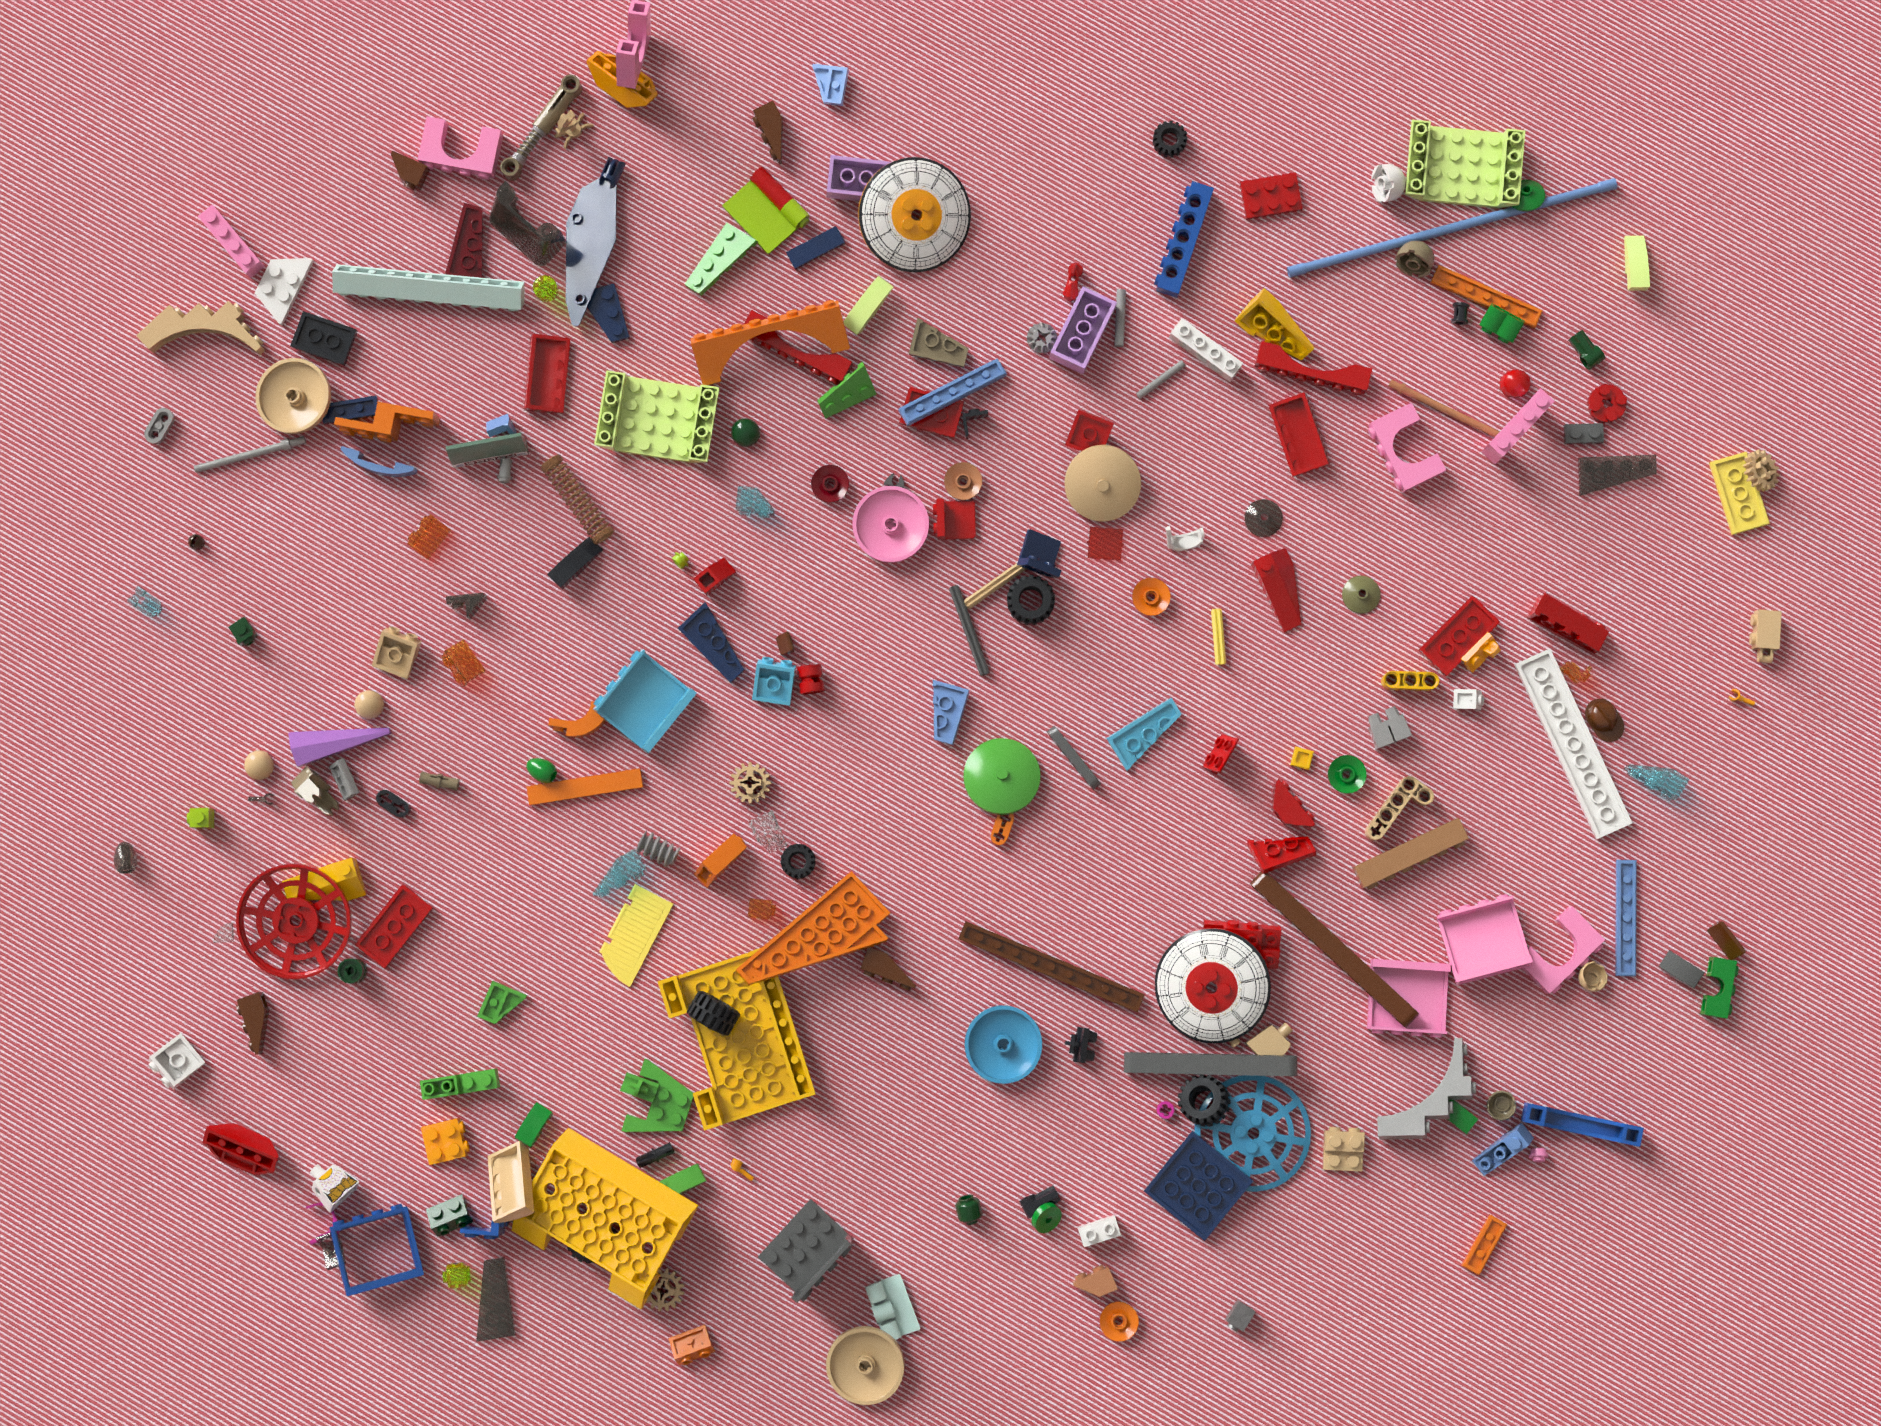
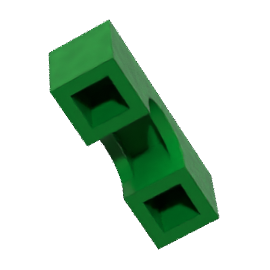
M1709 957L1706 976L1717 979L1720 984V990L1715 996L1703 995L1701 1015L1728 1019V1015H1731V996H1734L1736 986L1733 985L1734 977H1737L1739 971L1737 961Z

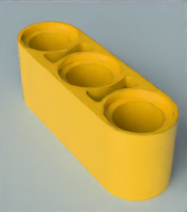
M1389 671L1381 678V685L1387 690L1431 691L1439 684V677L1433 672ZM1387 676L1395 678L1394 685H1389L1386 682ZM1407 676H1411L1414 679L1413 686L1406 684L1405 679ZM1426 677L1433 679V686L1430 687L1425 684Z

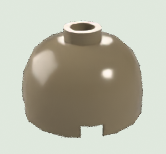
M1409 241L1397 252L1395 260H1397L1396 266L1406 275L1412 276V273H1414L1419 278L1425 277L1432 270L1434 253L1422 241Z

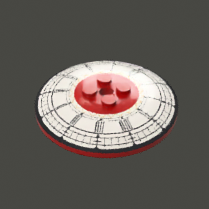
M1202 928L1181 936L1165 951L1156 970L1155 993L1164 1017L1181 1034L1204 1043H1225L1244 1036L1262 1019L1271 997V977L1262 954L1246 938L1226 929ZM1210 982L1215 983L1217 991L1209 992L1206 987L1207 984Z

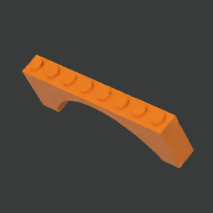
M828 300L823 305H809L800 311L793 309L787 311L784 315L773 314L768 316V319H754L749 321L748 324H734L729 329L723 330V328H718L709 334L698 333L691 338V346L702 385L721 382L722 371L733 353L749 339L770 331L788 330L809 335L829 347L832 353L850 349L839 302Z

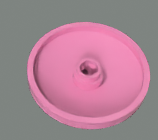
M884 486L869 492L858 503L853 516V533L858 545L868 556L881 562L895 563L912 557L925 543L929 531V518L922 501L911 491L898 486Z

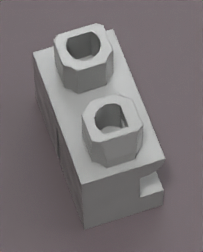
M1395 706L1385 710L1388 720L1384 722L1381 721L1379 713L1368 716L1370 724L1368 730L1371 733L1375 750L1412 736L1403 714L1400 715Z

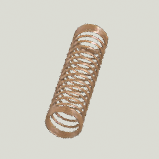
M560 454L551 457L543 463L540 469L545 473V476H549L548 480L552 481L553 486H556L555 490H560L559 495H563L562 499L567 500L566 505H570L569 509L574 510L573 515H577L576 519L581 520L580 525H584L583 529L588 530L587 534L591 535L590 539L596 545L605 541L614 533L612 526L605 528L609 524V522H606L594 532L589 533L590 529L603 522L605 517L596 521L591 527L585 528L588 523L597 519L602 512L597 513L587 522L582 523L584 518L595 513L598 507L592 509L584 517L578 518L581 513L594 506L595 502L587 505L579 513H575L578 508L591 500V497H589L576 508L571 509L573 504L582 500L588 493L582 494L572 503L568 504V501L580 494L584 488H580L569 498L564 499L566 494L574 491L581 483L575 484L566 493L561 494V491L576 482L577 478L570 480L562 488L557 489L559 484L570 479L574 473L568 474L559 483L553 484L556 479L568 473L570 468L565 469L555 478L550 479L553 474L559 472L567 465V463H564L557 467L563 461ZM557 467L552 473L546 474L547 472Z

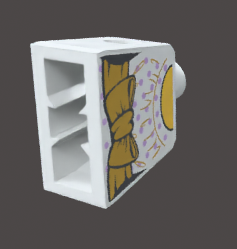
M317 1164L310 1171L316 1178L312 1191L329 1213L357 1189L359 1184L356 1178L336 1165L330 1166L325 1171Z

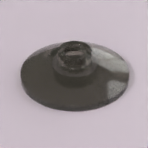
M1260 499L1249 505L1245 512L1244 520L1246 527L1252 534L1259 537H1269L1280 529L1283 515L1276 503L1267 499ZM1266 514L1268 519L1262 520L1261 515Z

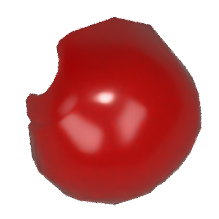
M1510 370L1501 376L1499 382L1500 390L1506 397H1523L1529 392L1531 387L1530 377L1523 370Z

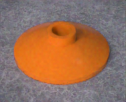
M1145 578L1134 587L1132 601L1140 613L1155 616L1165 611L1168 607L1170 591L1163 581L1157 578ZM1149 594H1152L1154 596L1153 601H1149L1147 599V596Z
M1113 1302L1103 1309L1099 1322L1100 1328L1106 1337L1113 1341H1125L1136 1333L1139 1319L1131 1305L1125 1302ZM1117 1317L1122 1318L1121 1324L1115 1323Z

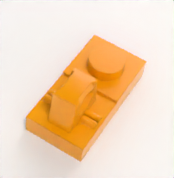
M1487 632L1461 660L1466 668L1473 673L1488 656L1494 658L1501 649L1494 637Z

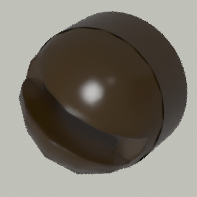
M194 534L189 537L188 544L192 549L200 550L203 548L205 541L202 536ZM198 537L197 540H196V542H195V544H194V546H193L192 544H193L195 538Z

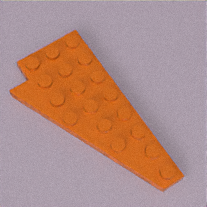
M851 871L739 966L736 972L749 986L884 943L888 940V937L879 929L878 925L890 915V912Z

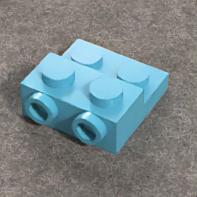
M762 657V660H758L756 665L752 700L790 706L796 665H792V661L781 660V663L773 662V658Z

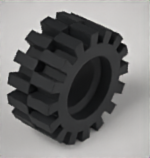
M1165 121L1162 125L1159 124L1153 135L1155 151L1158 150V154H1163L1166 158L1167 156L1173 158L1174 155H1180V152L1184 151L1187 143L1186 130L1184 131V127L1182 125L1179 126L1178 122L1173 123V121H1169L1167 123ZM1166 133L1175 134L1177 137L1176 144L1172 146L1166 145L1163 142V136Z
M803 844L790 845L781 855L780 862L783 871L795 879L809 876L816 865L813 851ZM795 854H802L806 859V863L801 869H795L791 865V858Z

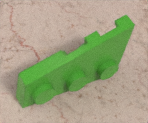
M863 362L857 365L858 368L853 373H848L838 386H833L817 400L825 419L877 395Z

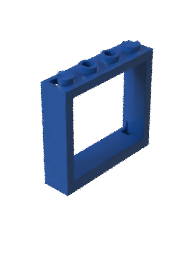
M401 1203L390 1206L391 1210L387 1212L379 1209L372 1211V1216L364 1218L363 1214L352 1217L353 1221L345 1223L344 1219L332 1222L333 1226L329 1227L346 1296L424 1275L407 1206L402 1207ZM402 1214L415 1269L350 1287L337 1231Z

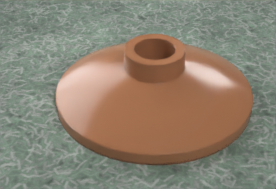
M959 462L947 470L944 477V485L947 492L953 498L968 500L976 496L980 491L982 476L974 465L967 462ZM962 479L967 481V484L964 486L959 483Z

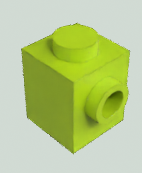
M189 808L187 824H189L190 828L194 829L214 828V809Z

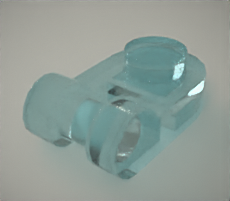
M137 586L135 594L127 600L128 603L149 617H156L162 611L161 602L140 586ZM143 596L145 600L140 604L138 601Z

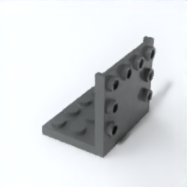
M810 1199L763 1250L758 1258L794 1291L791 1298L796 1303L800 1300L804 1302L813 1290L811 1287L813 1285L818 1287L825 1279L822 1275L827 1270L831 1272L837 1266L836 1260L840 1256L844 1258L853 1246L851 1243L854 1238Z

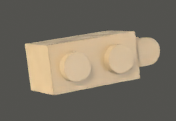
M1758 609L1751 615L1750 624L1753 626V632L1750 634L1749 644L1752 645L1751 650H1757V662L1772 663L1774 651L1780 649L1782 611ZM1763 651H1768V655H1763Z

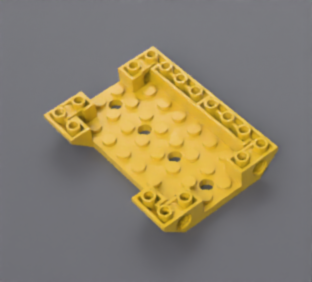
M568 1128L552 1145L532 1181L534 1213L513 1220L511 1231L542 1250L546 1249L549 1241L554 1237L611 1272L608 1290L637 1308L642 1309L661 1276L658 1272L674 1242L681 1239L699 1205ZM550 1183L555 1186V1192L552 1195L547 1192V1186ZM581 1203H585L588 1207L585 1214H581L579 1211ZM615 1222L620 1225V1231L617 1234L611 1230L612 1224ZM647 1242L653 1245V1251L650 1254L644 1250V1245Z

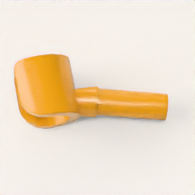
M1737 689L1731 690V692L1737 694V698L1728 697L1731 702L1739 700L1752 706L1755 704V701L1741 696Z
M733 1158L731 1168L752 1181L754 1177L741 1168L743 1162Z

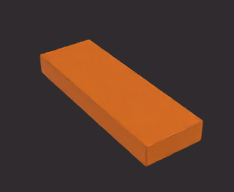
M1489 1214L1461 1266L1480 1275L1508 1224Z

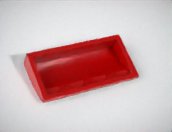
M535 333L531 335L524 411L564 412L571 338Z
M1305 392L1268 405L1292 477L1330 465Z

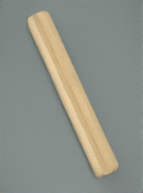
M1016 563L964 600L966 607L971 609L1026 569L1018 566Z

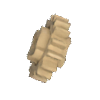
M1759 449L1747 454L1748 457L1744 458L1746 464L1743 465L1746 468L1744 474L1748 475L1747 482L1751 481V487L1756 486L1757 491L1762 490L1764 492L1774 488L1775 484L1779 482L1776 477L1780 476L1777 473L1779 467L1774 465L1776 460H1771V454L1766 455L1765 450L1760 451Z
M749 762L748 767L742 763V769L735 768L737 774H731V777L734 778V781L729 782L730 785H734L731 792H737L735 798L737 799L741 796V802L743 803L746 799H748L749 804H752L753 799L759 803V797L761 796L765 799L764 792H770L767 788V785L772 784V782L767 781L770 774H764L766 769L762 768L760 770V764L758 763L755 767H753L752 762ZM746 771V776L743 779H739L740 775ZM754 771L758 772L763 779H757ZM749 778L756 782L752 785V788L744 784L749 781ZM738 787H744L747 795L741 793ZM758 787H762L761 791L754 795V791Z
M660 1268L658 1273L661 1274V1282L656 1284L652 1290L658 1299L655 1300L652 1294H650L646 1303L651 1301L652 1309L658 1306V1311H661L663 1307H665L666 1311H669L670 1305L673 1308L677 1306L675 1301H682L679 1295L685 1294L681 1290L685 1284L679 1283L682 1277L676 1278V1271L670 1274L669 1268H666L665 1272L662 1273ZM670 1279L675 1283L676 1287H672L669 1282ZM665 1283V1289L668 1291L662 1297V1291L659 1288ZM669 1295L675 1296L673 1300L665 1303Z

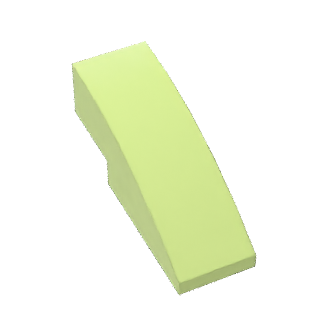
M1625 236V274H1627L1628 291H1647L1650 288V276L1644 236Z
M878 276L847 315L844 325L856 335L861 334L894 286Z

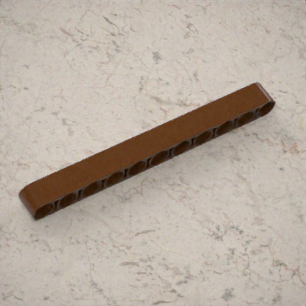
M1261 871L1251 881L1250 885L1402 1026L1407 1028L1419 1015L1406 1000L1268 873L1263 874Z

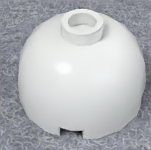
M1393 164L1377 165L1374 168L1371 178L1375 179V186L1372 185L1374 197L1379 202L1397 200L1405 190L1406 177L1404 173Z

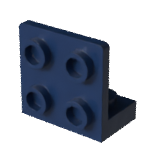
M1028 529L1017 565L1048 578H1059L1062 570L1055 568V561L1061 541Z

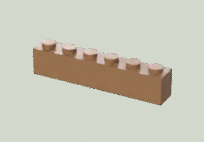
M1456 818L1352 867L1361 888L1367 887L1369 890L1378 886V881L1382 879L1389 881L1395 878V873L1401 870L1403 873L1414 869L1412 865L1418 862L1420 865L1431 861L1430 857L1435 854L1437 857L1448 853L1447 849L1452 846L1457 849L1465 845L1464 841L1469 839L1460 819Z

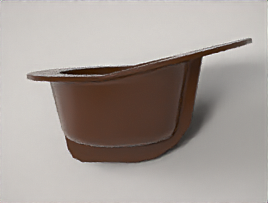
M1595 699L1587 705L1585 718L1595 734L1606 742L1618 740L1624 732V722L1613 704L1605 699Z

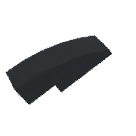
M588 537L563 558L547 575L563 590L575 577H578L603 549L598 544L595 545L590 537Z

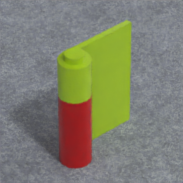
M763 166L752 174L750 181L722 205L731 217L752 238L758 241V245L768 255L799 227L804 228L810 221L808 219L810 215Z

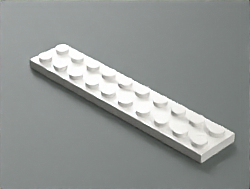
M1551 649L1516 663L1514 666L1595 838L1599 839L1632 824Z

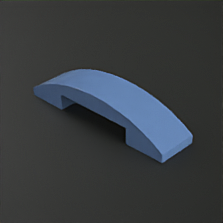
M341 446L340 449L355 464L378 475L405 477L415 475L418 471L415 467L396 462L394 469L362 460L363 454L358 450Z

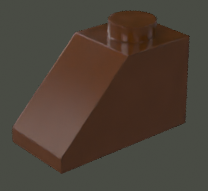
M392 151L391 156L399 177L404 183L403 186L413 191L414 189L421 191L430 171L427 165Z

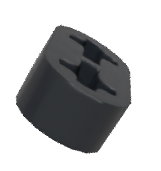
M381 790L376 795L377 803L393 815L400 818L409 815L411 811L410 805L391 791ZM387 794H389L388 798L392 801V803H382L383 799L381 798V796H386ZM398 804L402 806L404 804V809L406 811L404 813L400 812L398 814L399 810L396 807H394V805Z

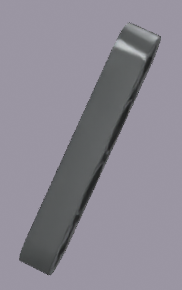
M1055 726L1047 731L1050 738L1091 789L1097 788L1101 783L1060 731Z

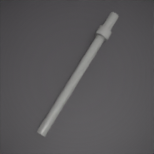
M304 436L291 440L287 438L281 440L280 443L194 465V470L198 473L280 450H291L292 447L306 444V439Z

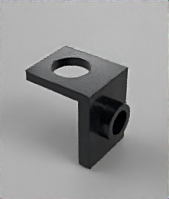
M971 409L968 411L969 413L962 414L966 439H969L966 420L988 417V410Z

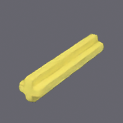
M1212 609L1215 664L1225 665L1226 655L1222 610Z

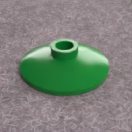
M1521 180L1519 205L1512 207L1524 212L1538 209L1545 200L1544 188L1536 181Z
M1340 756L1329 766L1328 780L1331 786L1338 792L1345 794L1354 793L1366 781V768L1354 756ZM1343 772H1349V778H1344Z

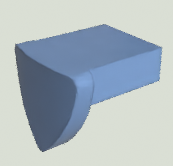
M508 414L486 422V431L489 437L508 431L509 434L517 433Z

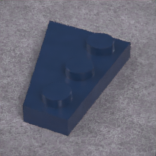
M615 284L596 288L587 308L611 343L630 339Z

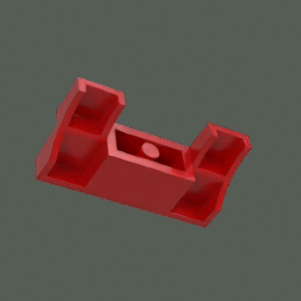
M1228 920V922L1203 921V928H1221L1243 936L1259 950L1268 968L1278 969L1281 926L1262 925L1253 921L1247 923H1239L1236 920Z

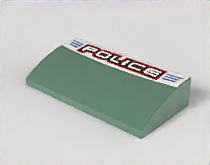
M521 432L445 446L454 468L529 454L527 440Z

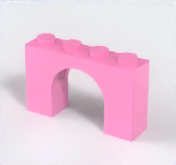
M631 1L628 11L627 40H619L616 50L617 86L636 88L651 37L649 2Z
M426 117L418 155L420 163L427 165L431 170L435 167L447 173L457 171L463 176L473 174L485 180L495 178L503 139L501 130L482 126L479 144L474 154L466 159L458 160L449 157L444 150L448 129L446 120Z
M1540 388L1481 453L1496 464L1554 403V400Z
M1412 403L1371 422L1368 429L1370 437L1375 439L1378 444L1376 447L1380 456H1384L1386 460L1385 466L1388 472L1393 473L1395 477L1394 484L1398 490L1401 489L1402 493L1446 471L1438 453L1418 463H1406L1395 454L1393 449L1395 435L1420 421V417Z
M1573 906L1568 907L1555 919L1570 935L1574 944L1573 955L1566 964L1562 966L1550 965L1531 946L1527 947L1533 964L1522 969L1546 994L1556 993L1562 987L1560 983L1564 979L1569 980L1576 973L1574 970L1579 965L1581 967L1589 961L1588 956L1592 952L1597 953L1603 947L1602 943L1605 941Z

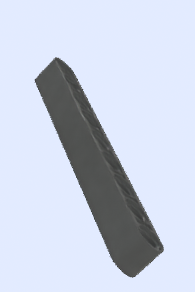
M1124 1052V1072L1297 1076V1056Z

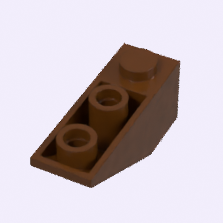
M771 101L753 110L754 117H752L756 128H761L763 133L760 135L765 144L768 143L771 147L769 153L773 161L777 160L780 165L782 164L783 121L774 101Z
M870 947L867 949L860 968L864 970L863 974L873 978L875 974L882 976L881 981L890 984L896 981L901 983V988L909 991L911 988H916V985L887 953Z
M257 992L238 999L236 1009L238 1014L243 1017L244 1023H242L244 1032L249 1035L250 1041L248 1043L250 1050L255 1055L263 1054L269 1008L264 993Z

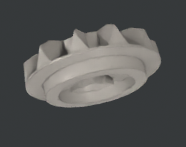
M1034 324L1027 334L1029 347L1038 353L1051 351L1057 340L1056 331L1050 324ZM1039 332L1042 335H1047L1045 337L1046 344L1042 340L1036 341L1039 338Z

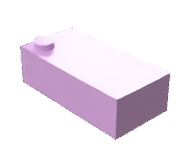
M831 155L826 198L860 201L863 190L872 176L891 162Z
M1083 286L1050 352L1049 359L1084 374L1116 309L1117 302Z

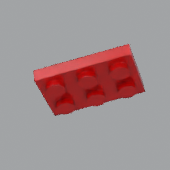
M1296 172L1240 181L1239 183L1246 220L1302 211L1303 209Z
M909 386L904 405L930 392ZM959 400L911 424L909 427L954 439L964 401ZM901 416L899 424L907 426Z

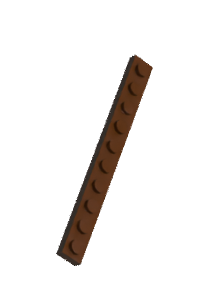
M965 921L958 938L966 943L1135 1012H1138L1145 995Z

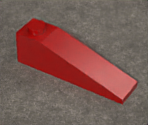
M1286 548L1254 560L1251 566L1283 632L1285 633L1301 625L1294 564Z

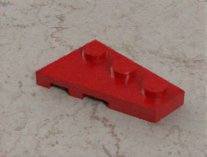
M1308 836L1289 837L1284 840L1274 841L1272 839L1257 842L1247 840V845L1263 874L1316 856V850Z

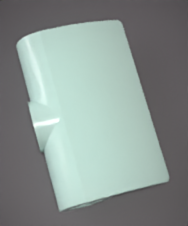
M900 1274L865 1287L872 1306L871 1309L881 1330L887 1332L895 1340L903 1335L920 1330Z

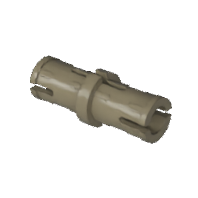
M421 772L419 783L432 785L437 789L447 788L457 791L460 779L446 777L440 773L436 775Z

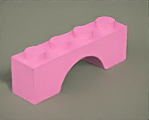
M213 204L198 216L250 278L265 267Z

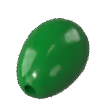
M532 758L526 764L529 774L541 783H551L556 778L557 769L548 760Z

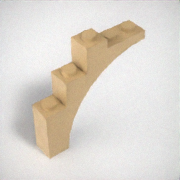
M230 301L226 302L215 314L207 305L203 307L200 303L186 315L178 307L174 309L169 305L136 335L153 353L179 337L195 333L223 334L247 344L259 355L265 351L261 346L264 344L257 335L253 337L249 333L251 329L242 322L246 319L241 314L244 310L237 303L233 305Z

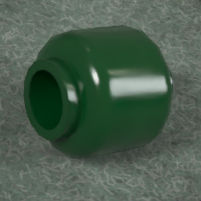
M972 1194L961 1196L955 1205L959 1221L967 1225L976 1224L983 1214L980 1200Z

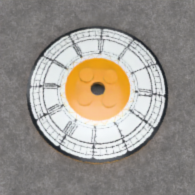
M903 158L882 167L865 186L859 203V227L866 245L880 261L900 271L925 272L938 268L948 262L964 244L971 222L970 202L961 181L944 165L926 158ZM915 209L921 212V218L917 221L911 216L912 211Z

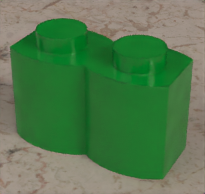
M1491 303L1479 325L1482 326L1481 330L1488 334L1493 332L1499 336V340L1508 344V342H1514L1525 321Z

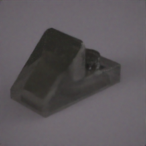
M485 593L446 596V604L452 606V609H461L466 605L467 618L469 619L475 615L487 600Z

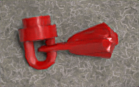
M1072 263L1068 267V281L1062 293L1067 301H1073L1079 295L1078 279L1084 271L1079 263Z

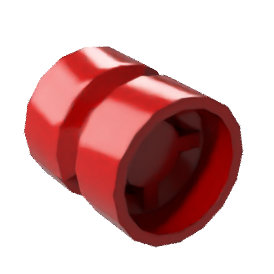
M821 664L797 667L798 678L802 681L799 683L801 695L825 691L824 681L820 679L823 675Z

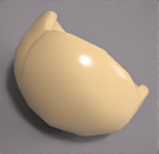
M365 690L355 698L354 707L357 714L362 718L373 719L383 712L384 701L377 692Z
M256 750L247 756L244 768L252 779L263 780L268 778L273 772L274 762L268 752Z
M1596 961L1586 963L1579 970L1578 980L1585 990L1597 992L1602 990L1607 984L1608 975L1604 966L1597 964Z

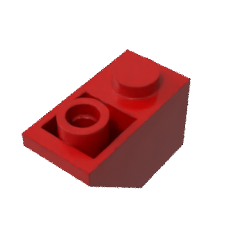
M722 558L705 568L693 580L705 595L708 596L733 576L736 571L725 558Z

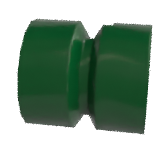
M349 958L339 964L337 972L343 982L357 984L365 980L368 969L362 960Z

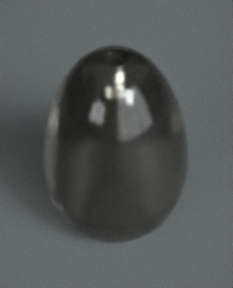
M121 842L114 853V866L121 874L132 873L137 866L136 852L128 842Z

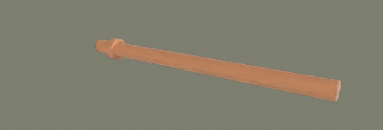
M1391 379L1388 387L1397 390V393H1403L1492 437H1495L1500 432L1406 387L1404 383L1400 384Z

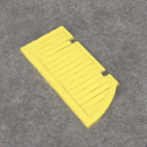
M636 884L628 896V899L632 900L631 905L624 904L607 936L613 940L610 944L604 942L599 951L602 953L610 971L617 979L631 987L674 905Z

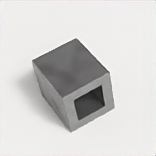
M1237 1299L1225 1318L1229 1322L1227 1326L1236 1332L1239 1329L1244 1332L1256 1311Z

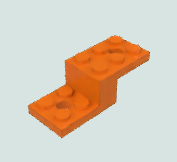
M377 402L373 424L335 417L334 425L346 436L354 437L355 434L362 435L361 438L373 440L374 437L379 438L381 442L391 443L392 441L398 442L402 420L406 424L414 425L415 422L422 423L424 427L433 428V425L439 426L440 418L433 411Z

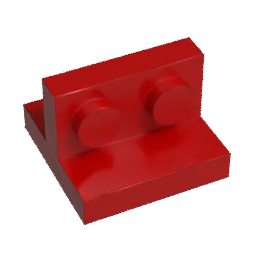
M1078 409L1065 445L1079 451L1096 445H1106L1115 422Z

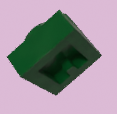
M242 617L228 627L236 638L238 645L242 647L244 645L245 647L251 645L258 636L246 617Z

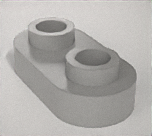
M160 408L155 412L144 432L148 442L160 444L165 439L175 420L173 412L167 408ZM168 416V420L163 422V417ZM155 432L159 434L157 438H153Z

